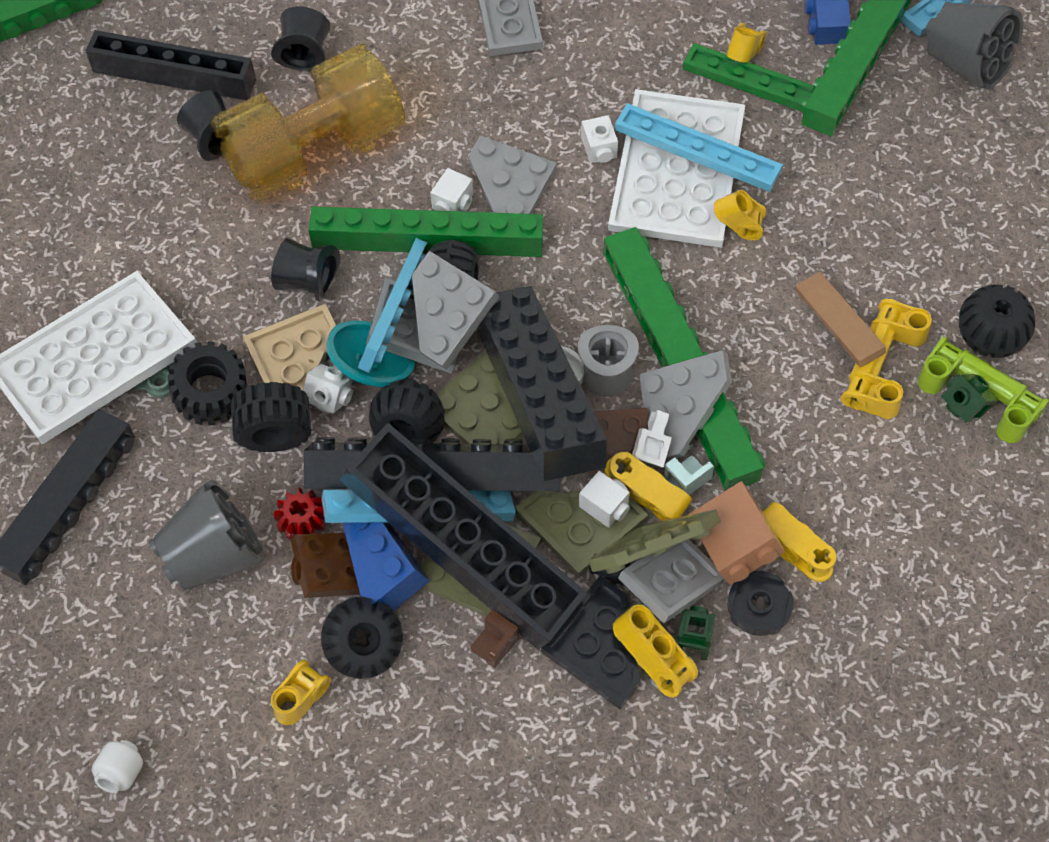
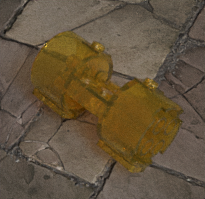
M364 42L314 66L310 74L314 80V87L319 101L285 118L278 108L266 97L264 92L212 117L210 123L217 138L222 137L223 140L220 150L241 188H249L252 192L248 195L253 202L286 187L288 191H291L304 184L302 179L308 173L301 149L306 147L314 137L318 141L330 135L334 130L343 144L352 153L361 150L363 154L377 147L375 141L405 125L404 108L398 91L383 64L371 51L367 50Z

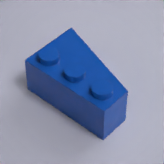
M849 0L804 1L805 14H810L808 33L813 35L815 45L838 44L841 38L846 39V32L850 24Z
M389 522L343 523L360 595L371 598L373 606H376L379 601L387 604L394 611L430 582Z

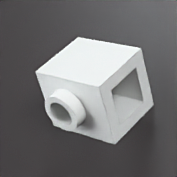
M609 115L582 121L581 139L590 164L595 162L605 163L613 158H617L618 140Z
M447 168L430 192L432 209L435 211L466 212L472 202V178Z
M598 471L579 493V507L610 528L616 520L620 522L627 515L630 509L628 505L630 492L621 481L617 479L612 480L601 471Z

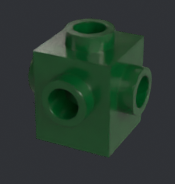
M977 374L956 375L947 383L946 387L948 389L941 396L947 402V409L956 417H961L965 423L978 421L998 401L995 395L988 389V382Z

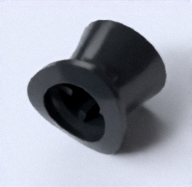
M295 6L284 10L280 16L282 36L272 47V59L279 65L294 70L306 72L321 71L326 61L322 43L330 31L329 20L321 12L309 7Z
M208 90L194 95L185 102L177 115L179 127L197 139L198 153L205 161L215 160L241 143L248 134L247 124L240 117L228 113L222 96L216 91Z
M289 237L281 243L273 262L271 272L273 288L275 290L308 291L315 294V301L320 302L339 268L341 255L338 248L333 245H321L318 248L314 247L312 249Z

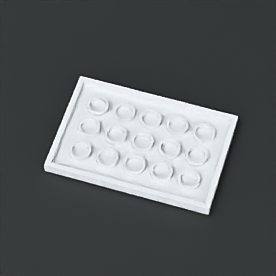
M635 89L633 106L739 147L745 110L744 104ZM626 135L608 231L622 232L636 227L641 236L722 248L726 225L717 219L714 213V202L721 197L731 194L733 177Z
M136 271L1 353L0 389L43 445L173 363L174 357L177 354L183 355V349L187 346L191 349L195 348L194 343H197V341L145 279Z

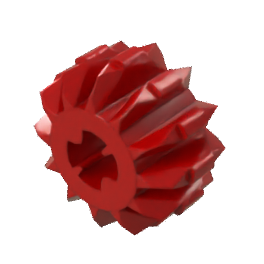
M299 487L295 495L286 491V500H277L278 510L274 511L273 516L275 521H277L278 531L280 533L285 532L287 539L292 540L294 535L316 534L315 529L324 530L325 522L323 520H325L322 498H316V494L312 489L304 494L303 489Z

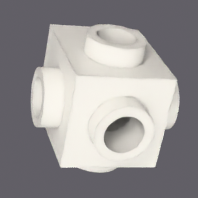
M320 364L307 373L303 390L307 393V397H309V403L316 406L318 410L335 413L342 406H347L353 394V390L350 389L352 379L345 376L337 367H328Z

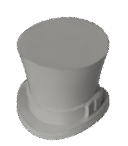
M613 325L592 327L580 336L578 353L584 365L582 383L588 390L598 395L611 396L623 392L631 385L634 379L633 364L637 359L639 343L636 336L623 327Z

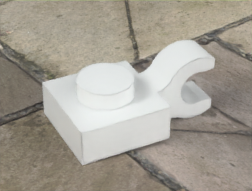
M656 410V412L651 411L648 419V430L644 428L639 429L632 455L641 462L658 468L664 467L672 438L663 435L669 413Z

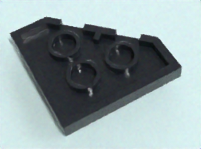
M599 576L551 641L541 647V653L621 710L640 685V675L637 661L622 642L616 638L613 632L615 620L628 610L626 593Z

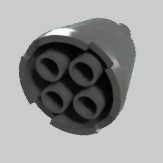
M948 1L943 5L936 18H931L927 23L926 33L929 34L927 54L932 55L973 86L992 89L1009 71L1012 63L1008 60L1013 53L1015 43H1021L1023 34L1022 14L1020 11L1006 5L952 3Z
M210 480L200 486L158 531L154 538L148 541L153 552L158 557L161 556L165 563L162 566V571L171 583L177 580L184 590L253 568L264 561L263 557L258 555V553L263 551V548L244 513L240 514L231 501H226L230 498L229 494L214 480Z

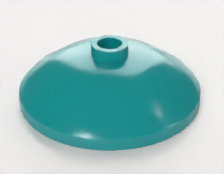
M360 320L346 321L336 325L330 331L326 341L327 353L337 369L348 378L371 387H385L386 385L389 386L393 381L407 380L410 377L415 361L385 351L380 364L374 361L369 373L358 368L367 346L366 341L372 322Z

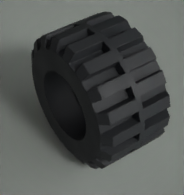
M208 341V344L202 346L201 342L194 343L195 348L185 347L183 355L177 354L174 357L175 364H170L168 383L172 402L175 404V409L178 413L183 412L184 418L188 421L194 418L195 424L202 425L203 421H208V426L215 425V420L220 419L221 423L228 421V414L232 416L231 402L233 396L237 395L238 391L247 387L244 363L241 358H237V353L233 349L228 352L227 346L224 344H220L217 347L215 342ZM207 375L217 376L225 381L220 388L210 392L198 391L192 387V384L198 378Z
M258 383L257 385L245 387L246 389L238 391L237 395L233 396L231 402L233 439L235 442H238L239 446L258 452L284 451L301 445L311 435L309 397L300 387L292 386L289 383Z

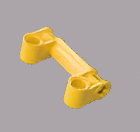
M883 299L878 306V316L872 321L870 329L885 345L886 353L861 368L855 363L849 376L850 384L848 389L842 393L840 399L847 407L890 419L897 416L900 412L903 389L894 380L878 377L893 340L914 347L924 345L929 338L932 318L929 312L922 308L902 304L893 299ZM883 398H890L893 401H886Z

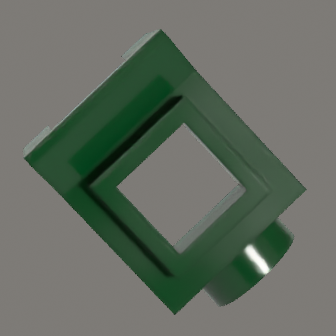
M692 606L689 610H683L677 638L679 647L681 649L686 647L702 650L701 659L707 660L715 615L709 614L708 609L700 606ZM688 625L705 627L704 634L688 631Z

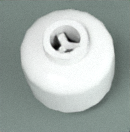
M126 740L109 742L103 746L92 765L94 781L98 787L110 793L125 791L134 783L142 769L143 760L138 753V748L133 743Z

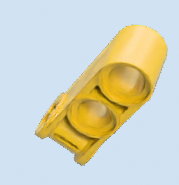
M619 452L606 463L605 475L612 480L617 479L627 487L630 492L629 496L635 502L652 511L662 521L682 517L692 502V498L684 490L671 484L659 472L648 467L628 452ZM622 462L625 465L623 469L625 472L619 474L617 472L618 464Z
M772 502L763 513L785 550L780 556L815 582H824L830 579L837 558L835 550L814 534L807 525L792 516L784 506L777 502Z
M636 604L615 620L613 632L616 638L622 642L664 695L672 698L677 697L682 691V686L697 678L698 669L695 663L684 653L673 637L664 629L646 606ZM686 667L687 670L683 673L681 670ZM670 679L672 682L667 684L666 682Z

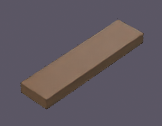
M821 272L795 285L798 295L860 368L886 353L885 345Z

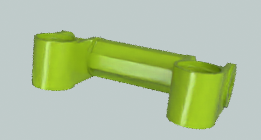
M945 336L939 340L932 353L925 360L917 379L918 386L922 391L928 394H937L943 390L954 374H977L983 377L989 384L988 389L999 401L1007 405L996 427L998 437L1007 443L1019 442L1031 425L1038 420L1049 403V399H1042L1028 391L1026 385L1021 384L973 355L967 349L962 351L949 343L948 338Z

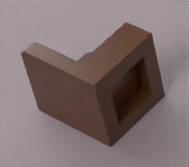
M492 609L485 618V629L471 645V651L496 668L518 641L519 627Z

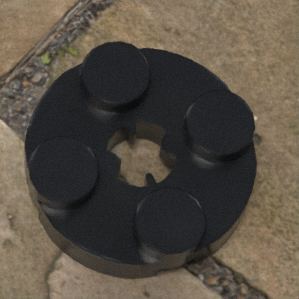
M753 571L744 580L733 583L727 601L732 623L744 632L756 636L777 634L788 623L794 605L791 591L789 593L788 588L784 585V581L779 576L766 571ZM757 597L765 598L764 603L768 604L769 607L767 609L763 608V610L756 609L751 600L757 601Z

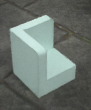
M690 456L682 463L673 458L665 464L664 478L690 495L712 479L714 466L711 462L702 466L694 456Z

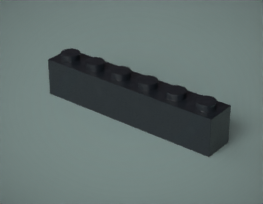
M98 30L94 31L86 48V54L94 73L197 92L212 90L224 97L246 101L249 100L256 82L251 58Z
M101 409L96 411L0 538L1 573L24 586L31 579L39 575L47 556L59 548L62 540L61 537L68 528L75 526L79 520L81 510L87 502L90 503L95 499L98 487L105 478H109L114 473L116 463L123 453L127 454L133 447L135 436L129 423Z

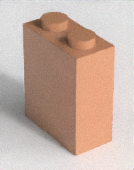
M742 481L688 514L692 515L717 509L721 522L710 529L711 534L701 538L718 572L730 585L744 580L751 572L764 564L773 562L777 556L785 552L754 496Z

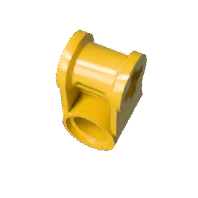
M741 22L734 29L726 55L738 62H749L754 56L759 55L764 46L767 31L762 30L759 32L753 30Z
M735 191L714 202V213L717 219L735 231L741 238L754 241L762 238L764 231L761 226L762 219L766 216V208L750 197L746 191Z
M302 659L294 666L288 677L271 696L275 717L283 725H293L301 720L310 707L322 697L330 686L331 678L328 675L322 676L312 669L306 659ZM292 701L296 703L289 710L280 709L284 702Z

